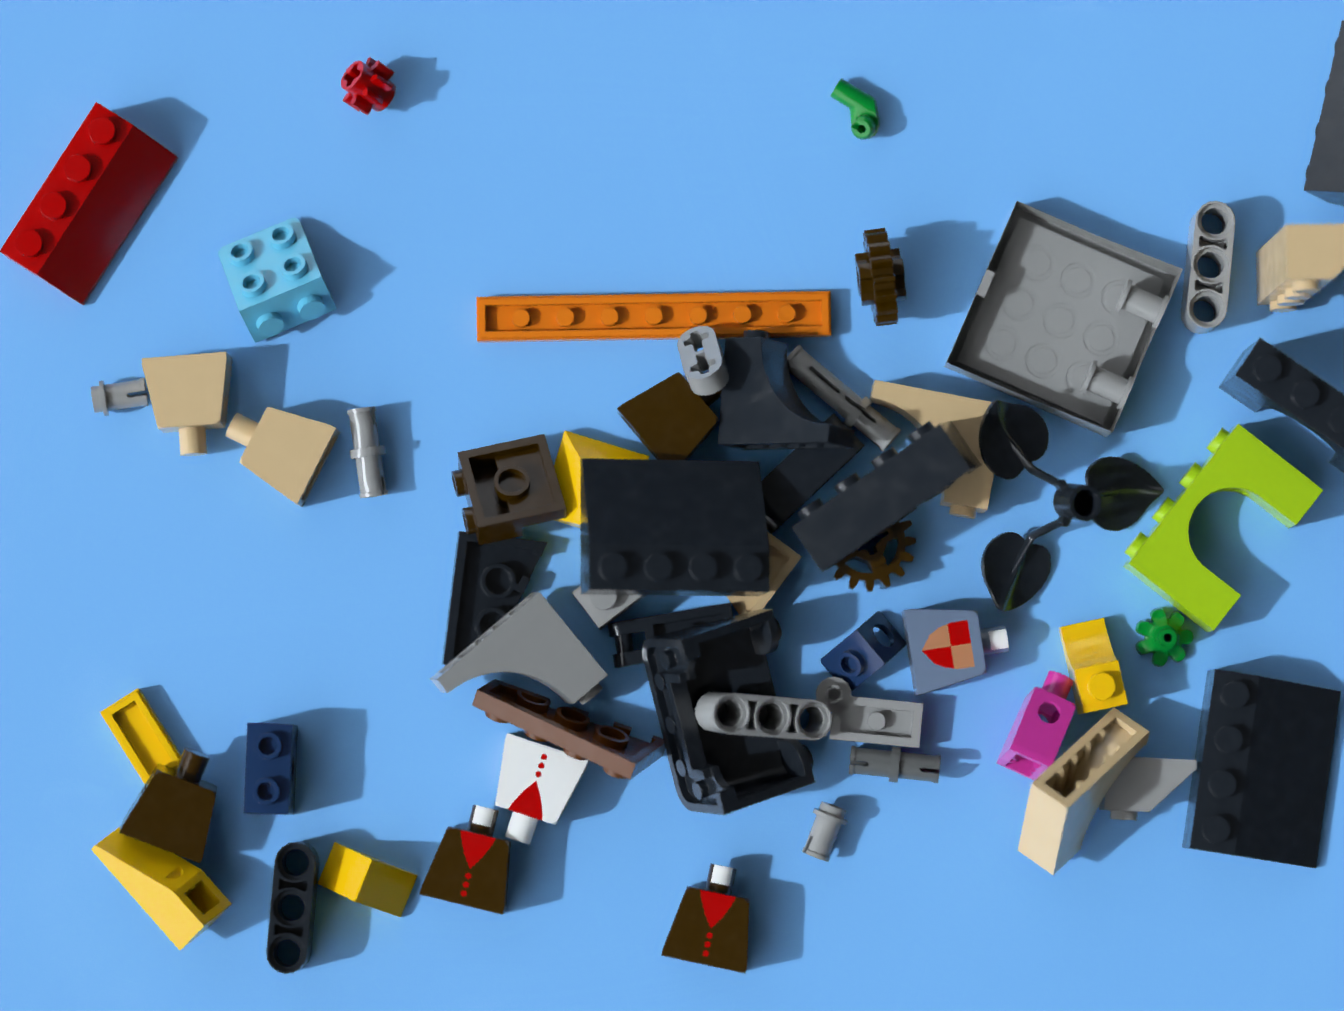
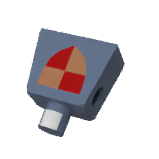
M908 609L901 612L914 696L986 673L985 655L1009 652L1005 625L980 629L977 611Z

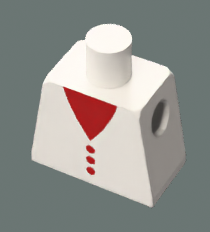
M507 733L495 802L496 806L513 811L505 837L530 845L538 820L556 825L583 776L589 760H577L566 755L564 751Z

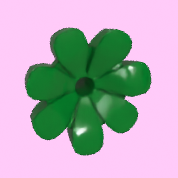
M1162 608L1153 609L1150 612L1151 623L1140 620L1136 625V632L1144 636L1143 640L1136 643V651L1140 655L1153 653L1151 661L1157 667L1164 666L1168 656L1176 663L1181 662L1186 656L1182 645L1193 642V632L1188 629L1182 630L1181 627L1184 624L1185 617L1180 612L1175 611L1167 618ZM1165 634H1168L1169 636L1168 641L1164 640Z

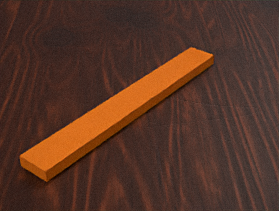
M831 291L476 297L478 343L678 340L684 332L697 326L711 327L718 339L741 338L745 330L770 332V338L831 337Z

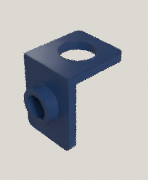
M877 611L821 658V664L832 677L842 678L846 681L852 692L906 646V641L880 611ZM874 627L881 629L887 635L890 647L882 645L876 639L873 632Z

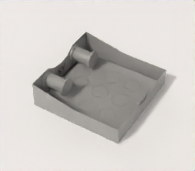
M1017 201L944 367L1107 437L1116 426L1142 360L1183 269L1097 236Z

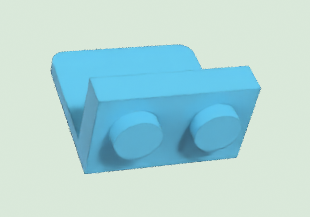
M290 218L220 248L218 256L238 310L255 343L276 336L285 330L337 309L299 219Z

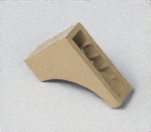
M874 380L870 400L874 404L884 406L902 415L917 429L931 421L934 427L941 423L952 421L981 463V466L970 474L962 475L948 489L941 493L940 505L950 507V515L962 518L975 519L976 512L985 513L988 510L994 473L988 469L981 457L979 429L983 415L992 402Z
M1113 707L1031 783L1018 851L1052 875L1061 869L1081 849L1085 833L1101 801L1126 765L1147 744L1150 731Z

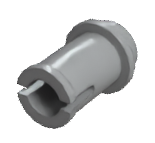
M144 378L112 384H105L104 380L99 381V386L91 387L94 412H103L104 416H108L109 411L148 406L147 393L128 395V393L145 391Z
M821 801L819 809L814 808L813 810L816 818L802 852L829 862V856L841 824L846 825L847 820L844 819L846 810Z

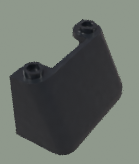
M760 609L664 633L646 639L643 643V661L675 789L682 804L690 811L726 815L815 783L812 772V754L808 747L801 744L798 740L711 732L699 725L695 715L697 702L701 696L708 692L718 691L776 696L766 654L777 650L782 636L781 627L778 620L774 617L773 609ZM725 702L719 706L717 712L720 723L724 722L728 714ZM763 706L759 713V721L762 726L765 725L769 717L766 706Z

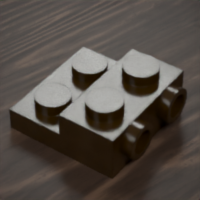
M545 434L458 452V470L451 471L453 486L457 497H466L468 507L462 508L467 535L476 533L479 545L523 536V527L566 518V506Z

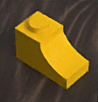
M1104 618L1059 627L1069 678L1073 680L1072 691L1078 715L1128 704L1119 661L1114 655Z

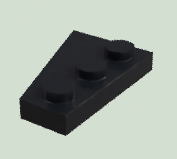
M464 531L458 532L441 665L448 664L518 604L548 542L511 538L479 545L476 533L467 535Z

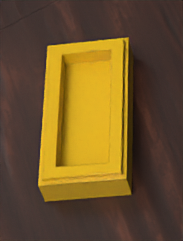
M137 688L100 712L144 784L157 764H162L176 770L182 755L141 689Z

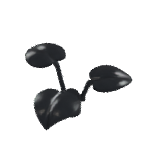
M995 400L985 411L979 429V449L985 465L992 473L1002 479H1014L1025 468L1030 474L1055 486L1057 490L1054 494L1053 506L1059 515L1058 519L1029 532L1025 540L1017 533L1005 532L999 534L987 544L981 558L982 577L996 608L1005 612L1018 608L1030 600L1042 588L1048 578L1051 568V555L1044 546L1033 544L1036 538L1061 526H1069L1071 520H1092L1097 526L1108 531L1126 529L1134 524L1150 504L1162 495L1164 489L1145 469L1120 457H1103L1093 462L1085 473L1086 485L1067 483L1063 479H1058L1044 472L1032 463L1040 459L1048 447L1049 432L1043 418L1036 411L1025 405Z

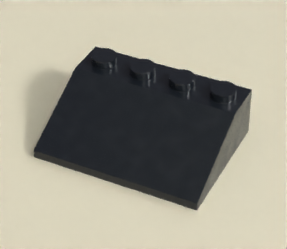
M580 459L581 595L761 596L770 592L769 541L759 462Z
M1214 669L1207 671L1194 759L1197 760V768L1192 773L1182 848L1316 868L1341 691Z

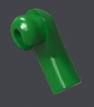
M841 78L830 97L849 108L851 131L856 138L866 140L875 136L880 126L876 100L873 96Z

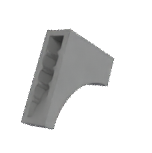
M532 592L433 675L430 680L440 692L449 693L457 686L475 677L489 673L511 672L539 681L555 692L565 703L575 704L579 701L583 705L602 690L603 687L599 682L607 676V673L540 592Z

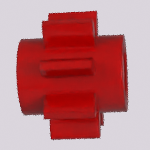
M371 57L367 59L366 63L355 61L346 69L341 79V87L348 92L344 96L343 101L365 115H369L371 109L377 112L384 110L391 103L396 92L395 84L389 81L394 71Z

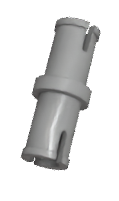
M375 406L347 410L354 450H350L351 460L355 459L360 499L388 495L381 456L386 455L384 445L380 446Z

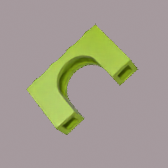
M1240 424L1231 428L1229 432L1223 427L1219 430L1206 447L1212 454L1205 463L1200 466L1195 462L1179 481V484L1184 487L1183 491L1175 501L1169 497L1163 501L1151 517L1157 524L1146 536L1140 532L1124 551L1130 557L1124 564V568L1206 632L1215 630L1241 595L1201 564L1191 548L1188 533L1189 522L1194 509L1201 500L1217 492L1239 493L1253 500L1289 529L1298 524L1323 492V489Z

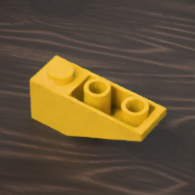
M120 827L91 849L179 950H182L208 929L232 904L203 870L174 853L121 834Z

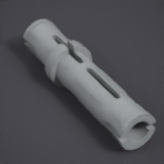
M798 345L787 357L789 372L845 418L843 423L851 429L854 426L883 452L897 437L901 429L895 427L871 407L873 402L865 396L862 399L832 372L803 350L802 346Z

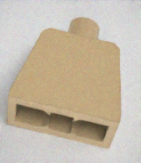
M227 352L142 358V367L158 429L163 433L179 432L180 456L206 455L205 430L220 429L226 426L232 357Z
M267 407L259 423L236 413L228 426L225 436L246 446L239 463L296 505L303 507L340 432L329 424Z

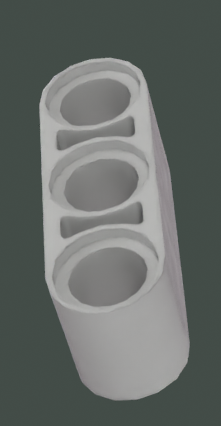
M1210 201L1202 205L1191 218L1189 224L1181 320L1188 330L1197 334H1206L1214 330L1224 320L1228 306L1235 215L1228 205L1219 201ZM1205 214L1217 216L1222 222V232L1220 234H1210L1204 230L1202 216ZM1207 257L1215 261L1218 266L1217 277L1207 278L1200 274L1197 266L1198 260ZM1197 301L1209 303L1214 310L1213 321L1203 322L1197 319L1193 312L1194 303Z
M714 691L701 696L695 708L696 719L702 728L711 732L819 740L827 735L832 725V713L829 707L821 701L812 699ZM725 702L728 714L724 722L720 723L717 712L719 706ZM763 706H766L769 717L765 725L762 726L759 721V713ZM807 709L809 722L805 729H803L800 724V717L802 712Z

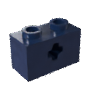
M247 723L243 813L294 815L298 725Z

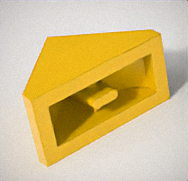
M334 842L318 884L354 902L401 917L418 875Z

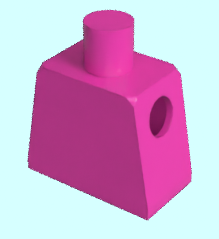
M1049 671L1042 688L1034 687L1022 703L996 764L1035 780L1054 763L1076 708L1074 703L1066 700L1073 685L1071 678L1055 671ZM1039 714L1043 715L1048 723L1042 721Z

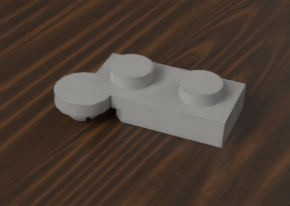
M828 677L818 685L816 700L826 704L832 712L829 739L919 748L923 703L854 697L851 695L848 683L838 677Z

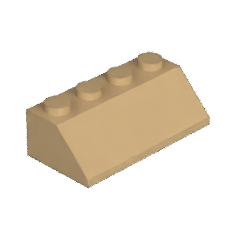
M1286 224L1256 252L1257 305H1269L1271 312L1296 311V306L1303 305L1307 299L1313 298L1312 295L1320 292L1321 288L1332 281L1344 269V224Z

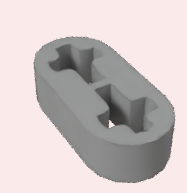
M697 326L684 332L678 340L677 347L684 374L692 391L697 395L705 396L720 391L727 384L729 373L716 333L708 326Z

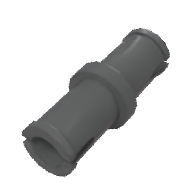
M851 746L849 774L889 777V782L898 783V778L938 783L941 755L901 752V747H892V751Z

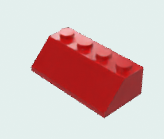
M96 102L0 249V252L12 262L79 304L84 305L178 160V157L136 126Z

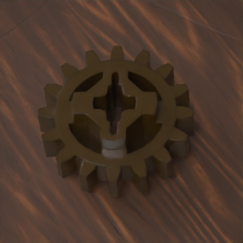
M885 228L864 230V253L854 255L857 288L861 298V305H871L873 320L876 326L897 324V301H905L907 298L903 259L900 256L899 248L890 249V242H888Z
M911 520L897 522L890 528L881 531V534L877 537L883 534L886 536L881 538L874 546L875 554L869 555L866 549L856 550L837 563L835 566L838 570L835 572L833 579L837 581L845 575L850 578L848 589L853 590L858 582L861 581L864 582L866 591L872 592L874 581L877 580L880 581L885 589L890 587L888 575L891 573L902 578L905 572L900 567V562L911 563L914 559V556L905 552L906 547L916 543V538L905 537L904 533L912 525ZM896 539V553L892 562L887 566L883 553L886 545ZM853 559L865 563L871 573L858 572L850 568L846 563Z

